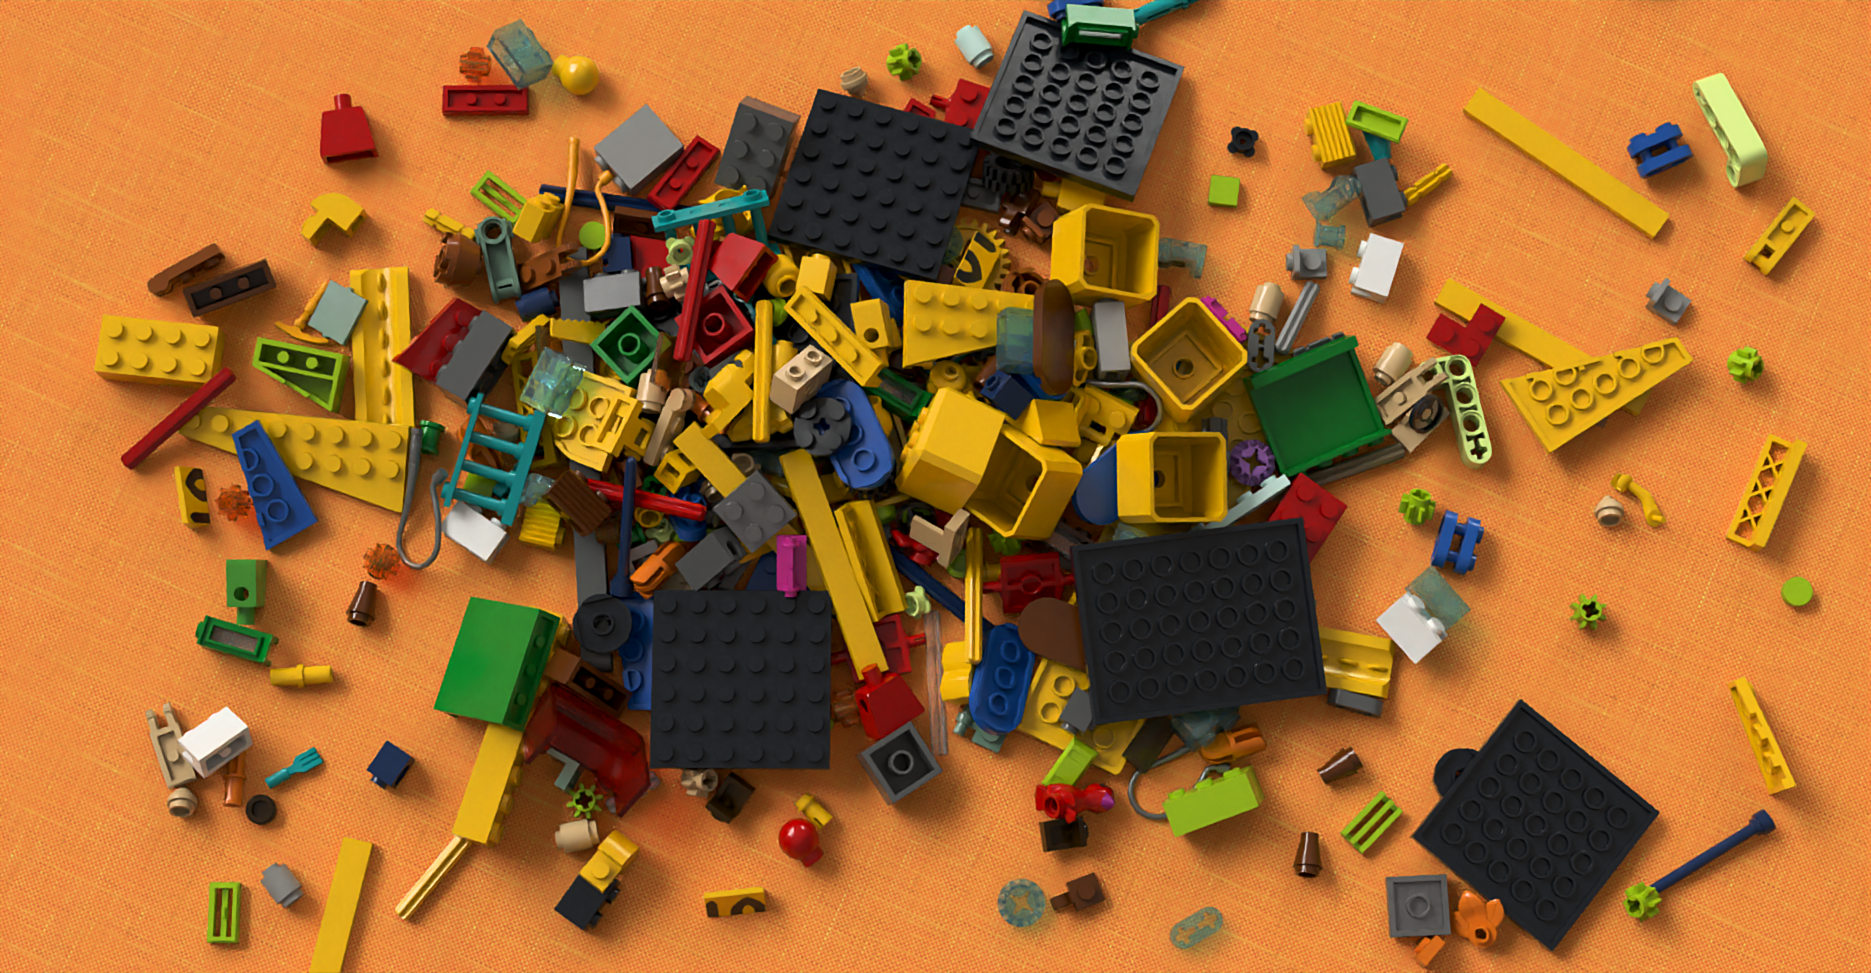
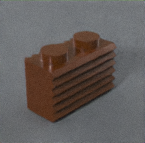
M570 468L565 470L541 497L580 536L586 537L600 525L608 514L612 512V509L608 506L610 503L609 499L599 490L594 492L587 485L589 480L582 472L577 469L573 471Z

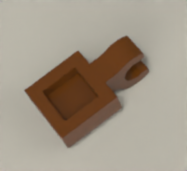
M1030 188L1028 192L1025 190L1023 194L1015 192V195H1010V192H1008L1001 204L1006 212L999 221V226L1005 228L1004 233L1011 236L1017 234L1020 227V218L1024 216L1029 218L1041 197L1038 189Z
M1094 872L1067 882L1068 892L1050 899L1054 911L1074 904L1076 912L1105 901Z

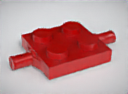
M959 78L955 92L949 99L933 93L929 105L945 110L944 122L974 129L991 88Z
M1058 552L999 557L1000 574L998 581L983 582V594L999 592L1004 614L1022 612L1030 602L1039 598L1051 597L1062 600L1061 595L1064 586L1074 585L1073 574L1062 573Z
M900 614L883 617L879 621L873 622L874 630L889 670L881 673L892 672L899 675L912 673L909 660L910 648L927 645L925 632L907 637L906 632L902 628ZM846 642L844 643V651L831 653V665L847 663L852 672L854 685L866 683L865 679L859 680Z

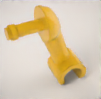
M1617 473L1613 477L1610 485L1615 490L1624 493L1628 489L1641 501L1647 524L1656 527L1660 523L1666 522V518L1660 513L1649 491L1635 483L1630 475Z

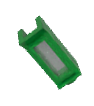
M1066 4V20L1062 19L1061 22L1063 47L1070 42L1125 46L1127 50H1130L1133 39L1138 38L1139 22L1135 21L1134 9Z
M887 368L882 369L877 375L883 381L878 388L862 387L858 382L856 383L866 392L867 396L880 397L882 407L911 425L914 420H917L921 409L926 406L933 394L920 389Z
M207 615L204 622L200 621L195 633V638L198 639L197 644L203 648L267 667L271 665V661L267 657L272 643L277 645L279 641L273 634L253 630Z

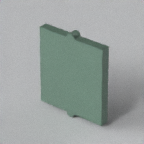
M330 280L308 325L323 333L322 336L324 338H331L346 346L369 301L354 293L353 288H345L337 282Z

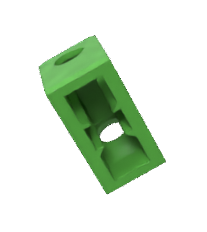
M226 559L227 607H237V625H255V607H264L267 560ZM245 589L249 592L247 599L243 595Z

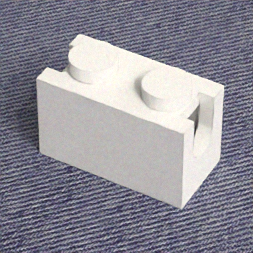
M1370 233L1367 241L1361 240L1357 252V257L1361 258L1358 268L1353 267L1348 283L1353 284L1351 294L1383 304L1388 297L1404 243Z
M458 500L441 523V532L490 566L510 538L507 532H505L507 526L500 523L501 521L494 517L489 521L481 515L483 510L479 506L469 503L465 504Z
M1408 591L1380 615L1376 621L1416 664L1446 638L1448 634L1444 631L1443 624L1437 618L1431 617L1424 609L1425 606L1421 599L1411 595Z
M227 706L218 713L212 714L202 724L186 732L183 737L178 739L179 745L185 750L182 753L183 758L203 778H206L253 745L248 726Z

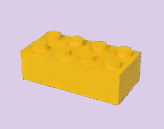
M103 314L94 372L102 379L199 389L221 370L226 335L216 326Z

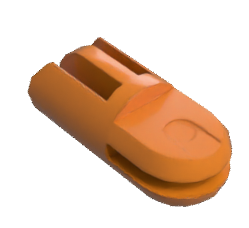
M470 417L456 431V436L461 444L463 443ZM478 418L474 431L489 435L480 418ZM470 442L467 454L473 462L504 470V460L499 451Z
M674 540L664 542L630 576V580L644 599L651 598L654 595V590H659L677 571L678 568L675 563L686 555L684 546Z
M1253 722L1207 737L1200 745V752L1204 761L1213 765L1263 751L1267 745L1257 723Z

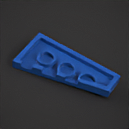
M633 592V595L629 597L614 596L628 607L633 619V630L629 642L618 650L619 657L622 658L624 670L622 672L624 687L633 693L627 704L628 709L651 711L654 595L649 599H644L639 592Z

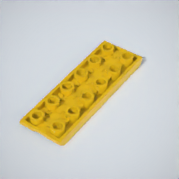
M409 267L350 270V288L354 289V293L369 301L352 333L355 420L412 426L411 429L416 428L414 374L391 362L397 354H401L409 346V342L412 340Z
M1318 626L1326 688L1341 689L1359 695L1387 699L1396 642L1391 639Z

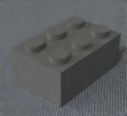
M746 96L739 102L714 183L736 191L740 190L743 185H746L748 190H766L770 201L776 195L801 115Z
M484 310L480 316L473 318L468 327L469 333L464 340H460L455 345L452 352L453 357L448 365L444 364L440 368L436 376L437 381L435 384L446 398L466 410L471 396L476 398L478 392L485 394L483 403L485 402L508 366L501 359V355L510 338L517 334L513 327Z

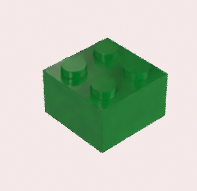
M632 304L590 344L629 387L638 390L640 374L647 373L648 369L661 371L674 359L675 348Z

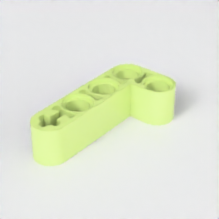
M1718 73L1693 82L1694 97L1728 156L1726 173L1730 184L1737 188L1763 179L1768 161L1766 148L1725 75Z
M1463 355L1436 358L1437 364L1429 371L1434 376L1445 372L1448 378L1432 389V391L1444 389L1461 460L1466 467L1479 469L1490 459L1492 447L1471 363ZM1449 366H1459L1462 369V375H1453L1449 370ZM1456 393H1465L1469 397V403H1460L1456 398ZM1470 420L1474 422L1476 431H1467L1463 426V421ZM1474 448L1477 453H1482L1479 459L1477 455H1471Z

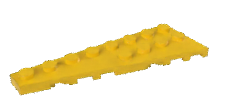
M206 406L178 430V434L238 455L232 434L259 419L292 475L392 511L403 512L407 490L412 426Z

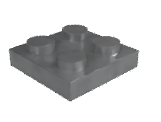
M759 469L713 508L752 553L797 515L795 509Z
M1446 874L1385 878L1389 938L1451 935Z

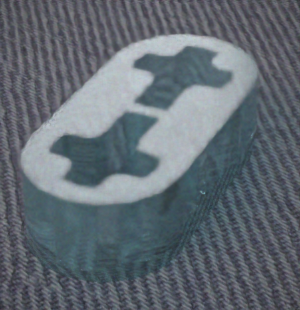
M1205 907L1177 923L1170 931L1171 943L1178 949H1188L1214 934L1223 924L1221 912L1214 907ZM1205 912L1209 916L1214 914L1217 918L1213 922L1215 926L1213 929L1209 925L1201 929L1197 926L1198 923L1204 920L1203 914ZM1181 927L1182 930L1186 931L1193 927L1196 931L1188 937V944H1185L1183 940L1180 942L1176 940V936L1179 934L1178 928Z

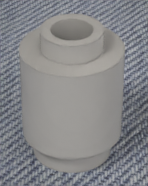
M276 862L262 872L264 878L260 882L277 905L281 903L284 909L304 895L300 889L302 885L285 863L279 866Z

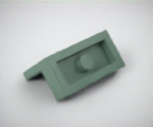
M548 747L546 753L551 758L565 765L554 785L559 790L569 794V791L574 789L584 768L576 761Z

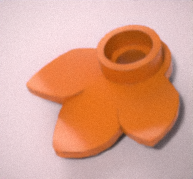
M1466 890L1460 898L1459 911L1449 912L1450 929L1457 936L1469 938L1471 943L1479 948L1490 947L1497 940V927L1504 920L1503 905L1498 898L1485 904L1478 895ZM1478 929L1485 930L1486 938L1479 937Z

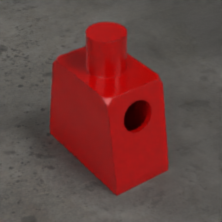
M350 94L335 95V110L322 112L320 157L325 165L379 157L377 145L363 107H352Z
M730 233L723 242L713 240L708 268L732 292L747 303L779 257L761 242Z
M877 663L870 664L861 670L867 684L855 691L854 696L867 737L882 740L925 712L922 704L898 673L885 672L882 674Z

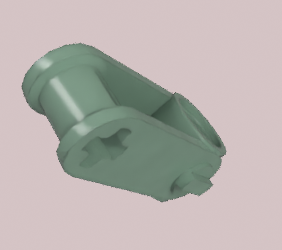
M487 217L480 224H477L478 228L474 229L477 244L482 247L494 304H498L500 300L512 297L521 299L523 293L511 241L512 238H515L511 221L507 222L506 218ZM493 228L502 230L501 235L496 239H489L487 237L488 232Z

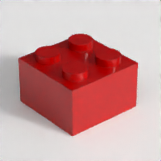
M722 284L702 298L693 344L694 349L705 365L711 369L738 350H748L755 345V328L733 296ZM681 314L674 319L678 326L680 324Z

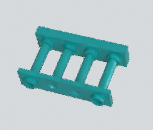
M751 189L740 196L677 211L663 210L656 216L651 217L655 233L664 231L666 240L670 237L678 239L675 228L693 224L696 237L700 220H711L719 217L722 219L725 236L730 233L737 234L732 214L750 210L756 241L766 245L776 255L781 254L778 244L769 242L761 210V207L770 205L766 190ZM691 264L679 265V266H680V269H683V268L687 267V268L689 269V271H690V266H691ZM708 268L705 282L719 279Z
M478 392L476 398L472 396L470 398L466 413L470 414L471 417L451 482L445 481L440 498L445 499L443 506L450 507L453 499L496 511L498 512L497 515L502 516L500 523L513 526L547 413L535 410L534 415L528 414L524 416L483 403L485 394ZM479 414L523 427V431L528 432L525 443L519 442V444H515L474 431ZM470 442L514 455V459L519 460L517 470H511L509 473L466 460ZM465 471L505 483L506 487L511 488L508 499L502 498L500 501L457 488L461 472Z

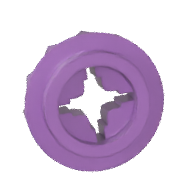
M1260 440L1242 441L1230 453V471L1234 478L1244 485H1260L1267 478L1271 477L1275 470V456L1272 454L1270 447L1260 442ZM1256 452V461L1262 465L1254 467L1251 474H1249L1250 464L1242 459H1249Z

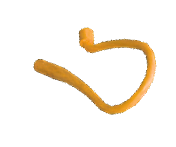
M570 138L568 140L567 188L563 213L556 235V248L561 246V239L570 213L577 182L580 140L577 138ZM607 170L598 177L599 181L595 187V194L605 223V243L601 251L588 260H579L582 266H589L599 261L606 254L611 244V222L605 199L601 193L602 186H607L614 179ZM567 256V261L575 260Z

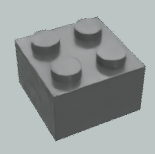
M911 721L856 755L888 806L943 772Z

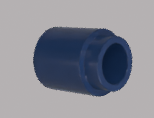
M546 286L522 295L520 300L515 301L523 323L533 321L541 314H544L546 317L556 314L555 307L560 306L554 289L548 291Z

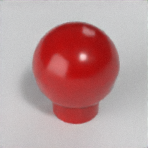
M795 818L786 822L780 829L778 835L780 849L789 858L800 860L805 868L816 863L824 855V852L818 845L819 833L816 826L809 820Z

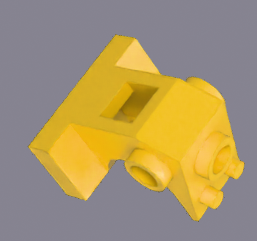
M616 392L590 445L615 457H618L623 449L625 450L623 455L634 457L639 462L641 458L644 459L657 424L641 417V420L638 418L644 406L643 403ZM619 417L623 420L615 434L611 430Z

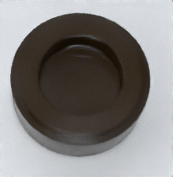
M256 795L248 801L246 815L251 822L258 825H266L275 819L277 805L269 796Z

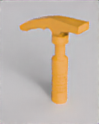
M324 281L321 283L319 289H317L314 296L304 307L303 314L294 321V326L285 325L278 320L275 326L296 339L314 344H329L327 338L311 337L309 334L301 332L306 326L304 323L309 316L313 315L328 283Z

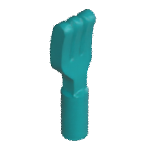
M313 747L296 756L290 767L283 768L264 780L268 787L272 789L291 778L297 772L306 773L321 765L323 760L320 758L319 753H317L316 748Z

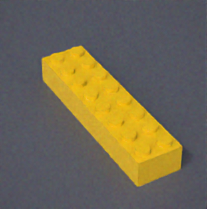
M529 605V607L541 609L561 618L545 665L546 668L557 647L567 646L572 630L569 629V623L564 615ZM542 674L524 732L515 731L498 724H488L451 832L456 837L491 849L494 848L495 843L499 844L505 830V827L501 826L504 815L511 813L514 804V798L511 797L514 786L519 787L523 778L524 770L521 769L523 759L529 758L534 744L533 741H530L533 730H538L542 722L543 713H540L543 701L548 702L553 685L549 684L551 678Z

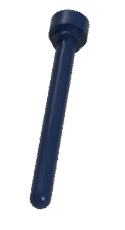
M628 457L625 462L617 574L614 575V579L610 582V594L618 597H629L634 592V583L630 580L629 575L637 460L634 457Z
M1761 809L1752 815L1749 825L1650 886L1655 887L1658 894L1755 834L1757 836L1769 834L1776 829L1772 818L1764 809Z

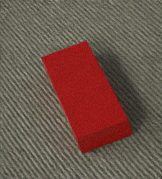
M443 85L442 114L443 116L529 115L530 88L529 85Z
M696 135L648 194L647 201L661 211H675L720 155V149L699 135Z

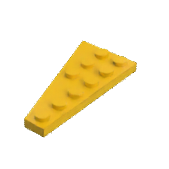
M907 280L904 283L903 368L1033 338L1034 295Z
M1676 336L1644 344L1640 347L1624 349L1612 354L1596 356L1556 366L1552 369L1528 373L1512 379L1500 380L1499 384L1546 453L1550 454L1684 368L1693 359Z

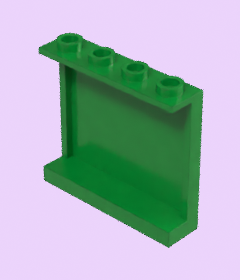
M1355 335L1343 336L1242 379L1266 443L1275 456V466L1279 476L1285 474L1286 477L1294 480L1300 472L1306 475V470L1316 466L1317 469L1332 464V458L1339 455L1345 458L1358 453V447L1368 444V447L1380 444L1385 441L1384 436L1392 433L1391 429L1384 428L1354 348L1358 347L1359 344Z
M470 597L433 709L456 718L462 716L524 732L561 618L537 608Z

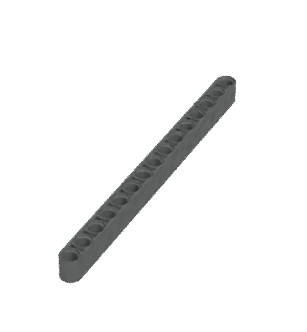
M579 247L578 252L568 257L575 260H588L587 247ZM582 266V269L571 273L569 277L559 281L561 319L564 321L566 319L571 321L576 319L579 322L582 320L585 322L591 320L593 322V319L585 313L584 279L590 278L589 266ZM562 340L564 363L596 374L594 349L590 345ZM569 458L570 468L573 471L577 469L587 478L602 481L601 471ZM601 524L586 537L580 536L573 528L578 608L588 597L596 594H608L609 591L605 526ZM604 616L599 617V622L595 624V629L600 628L602 632L607 631V627L611 625V620L606 621ZM580 644L581 659L602 673H613V653L597 654L586 650Z

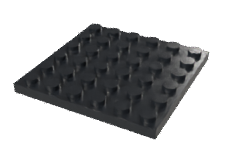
M1024 10L972 131L969 144L1133 203L1183 74L1184 66L1133 48L1127 50L1125 46L1070 42L1063 47L1060 22Z
M818 89L767 235L768 240L918 281L936 283L979 151L978 147L969 144L973 129Z
M654 590L650 769L830 770L832 600L829 592L797 591L796 597H785V592L779 590H698L697 592L695 590Z
M1519 699L1410 838L1488 902L1497 898L1500 899L1504 908V915L1545 949L1552 952L1660 812L1522 699Z

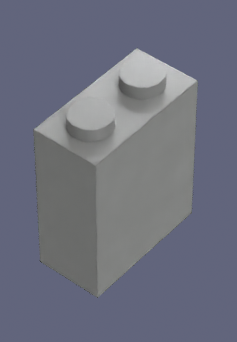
M645 104L594 146L597 156L594 160L604 172L609 169L615 176L613 182L623 193L628 191L634 197L674 164L684 151V145L652 109Z
M1112 298L1100 299L1098 303H1094L1089 315L1094 332L1092 336L1094 339V349L1098 356L1097 364L1093 369L1094 380L1125 381L1131 367L1124 301L1116 302Z

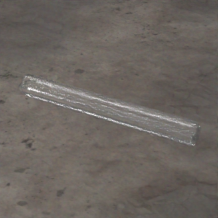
M931 610L930 613H924V631L927 641L925 648L931 752L933 756H945L949 753L946 702L942 701L940 693L941 679L944 674L942 665L941 613L937 610Z

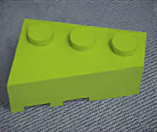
M261 337L257 338L252 366L313 400L327 410L339 414L350 356Z
M1249 765L1242 769L1237 767L1226 771L1222 777L1212 780L1211 777L1195 783V788L1186 792L1184 788L1172 791L1167 794L1169 798L1162 805L1175 837L1257 808L1265 797L1253 766Z

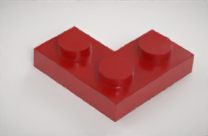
M1480 303L1466 327L1440 313L1426 339L1453 355L1465 356L1471 365L1476 368L1506 317Z

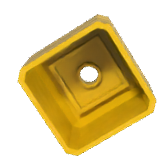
M1088 203L1059 217L1053 222L1050 280L1058 279L1063 282L1071 294L1073 304L1093 308L1094 303H1098L1100 299L1112 298L1116 302L1124 301V308L1126 310L1151 300L1157 294L1160 223L1154 215ZM1085 258L1093 262V272H1089L1085 268Z
M1187 297L1132 344L1129 354L1130 372L1139 382L1146 383L1157 392L1161 398L1164 410L1176 423H1187L1241 376L1247 363L1248 352L1198 298ZM1180 361H1187L1192 366V372L1188 375H1181L1176 370V364Z
M950 387L938 389L928 407H923L917 420H914L908 433L909 441L904 445L898 460L902 461L894 481L898 490L955 515L960 508H963L979 485L1006 413Z
M1002 424L983 477L963 507L1005 538L1030 540L1050 538L1083 475L1082 466L1057 446L1039 444L1014 425ZM1038 476L1039 479L1033 488L1032 481Z
M1148 432L1125 434L1116 442L1118 517L1124 524L1221 522L1228 514L1226 439L1220 432ZM1154 471L1159 476V483L1156 487H1154Z

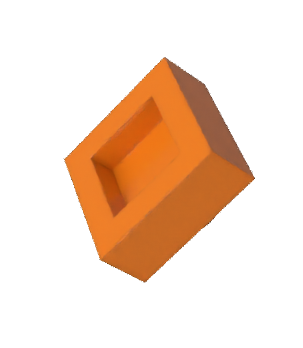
M1437 935L1432 936L1430 939L1425 936L1415 947L1414 950L1417 954L1413 960L1421 967L1427 966L1444 946L1445 942Z

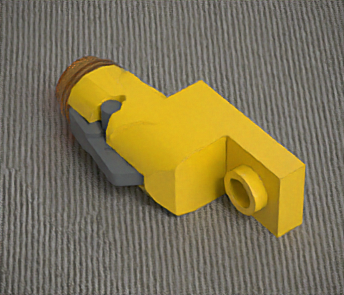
M755 345L743 347L709 370L711 380L708 382L703 396L715 410L704 419L708 424L700 431L707 440L721 432L753 399L754 392L751 390L750 385L754 380Z

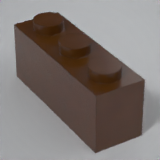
M263 258L185 287L182 291L194 318L275 288L277 283L267 258Z
M557 647L543 671L544 675L590 705L619 719L633 695L631 691L583 659Z

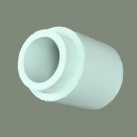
M966 25L956 33L957 39L954 43L970 65L973 64L976 69L983 67L994 58L993 47L978 26L971 27Z

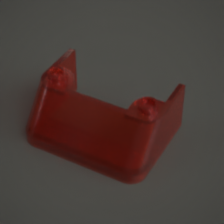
M551 683L545 689L522 734L525 763L530 765L539 754H545L550 748L576 761L582 767L594 773L597 790L605 796L610 795L614 798L616 816L622 818L651 786L644 739L632 727L562 685Z

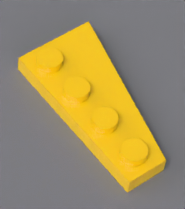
M1746 677L1728 683V689L1769 795L1797 786L1767 724L1765 715L1756 701V692L1753 685L1747 682Z

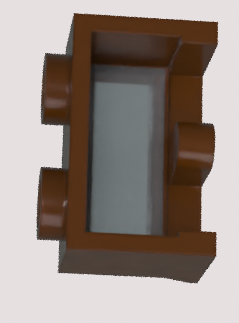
M1061 516L1050 538L1044 540L1027 539L1025 546L1038 554L1058 552L1060 567L1073 574L1069 547L1093 544L1094 541L1090 539L1092 535L1080 527L1073 529L1066 525L1067 520Z

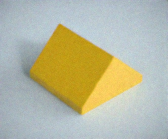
M1033 399L1016 420L1005 416L1006 421L1039 444L1077 448L1081 444L1073 403Z

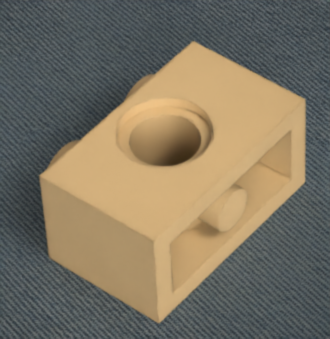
M810 344L773 375L769 399L790 414L795 413L802 403L809 401L817 394L823 384L829 382L833 359Z

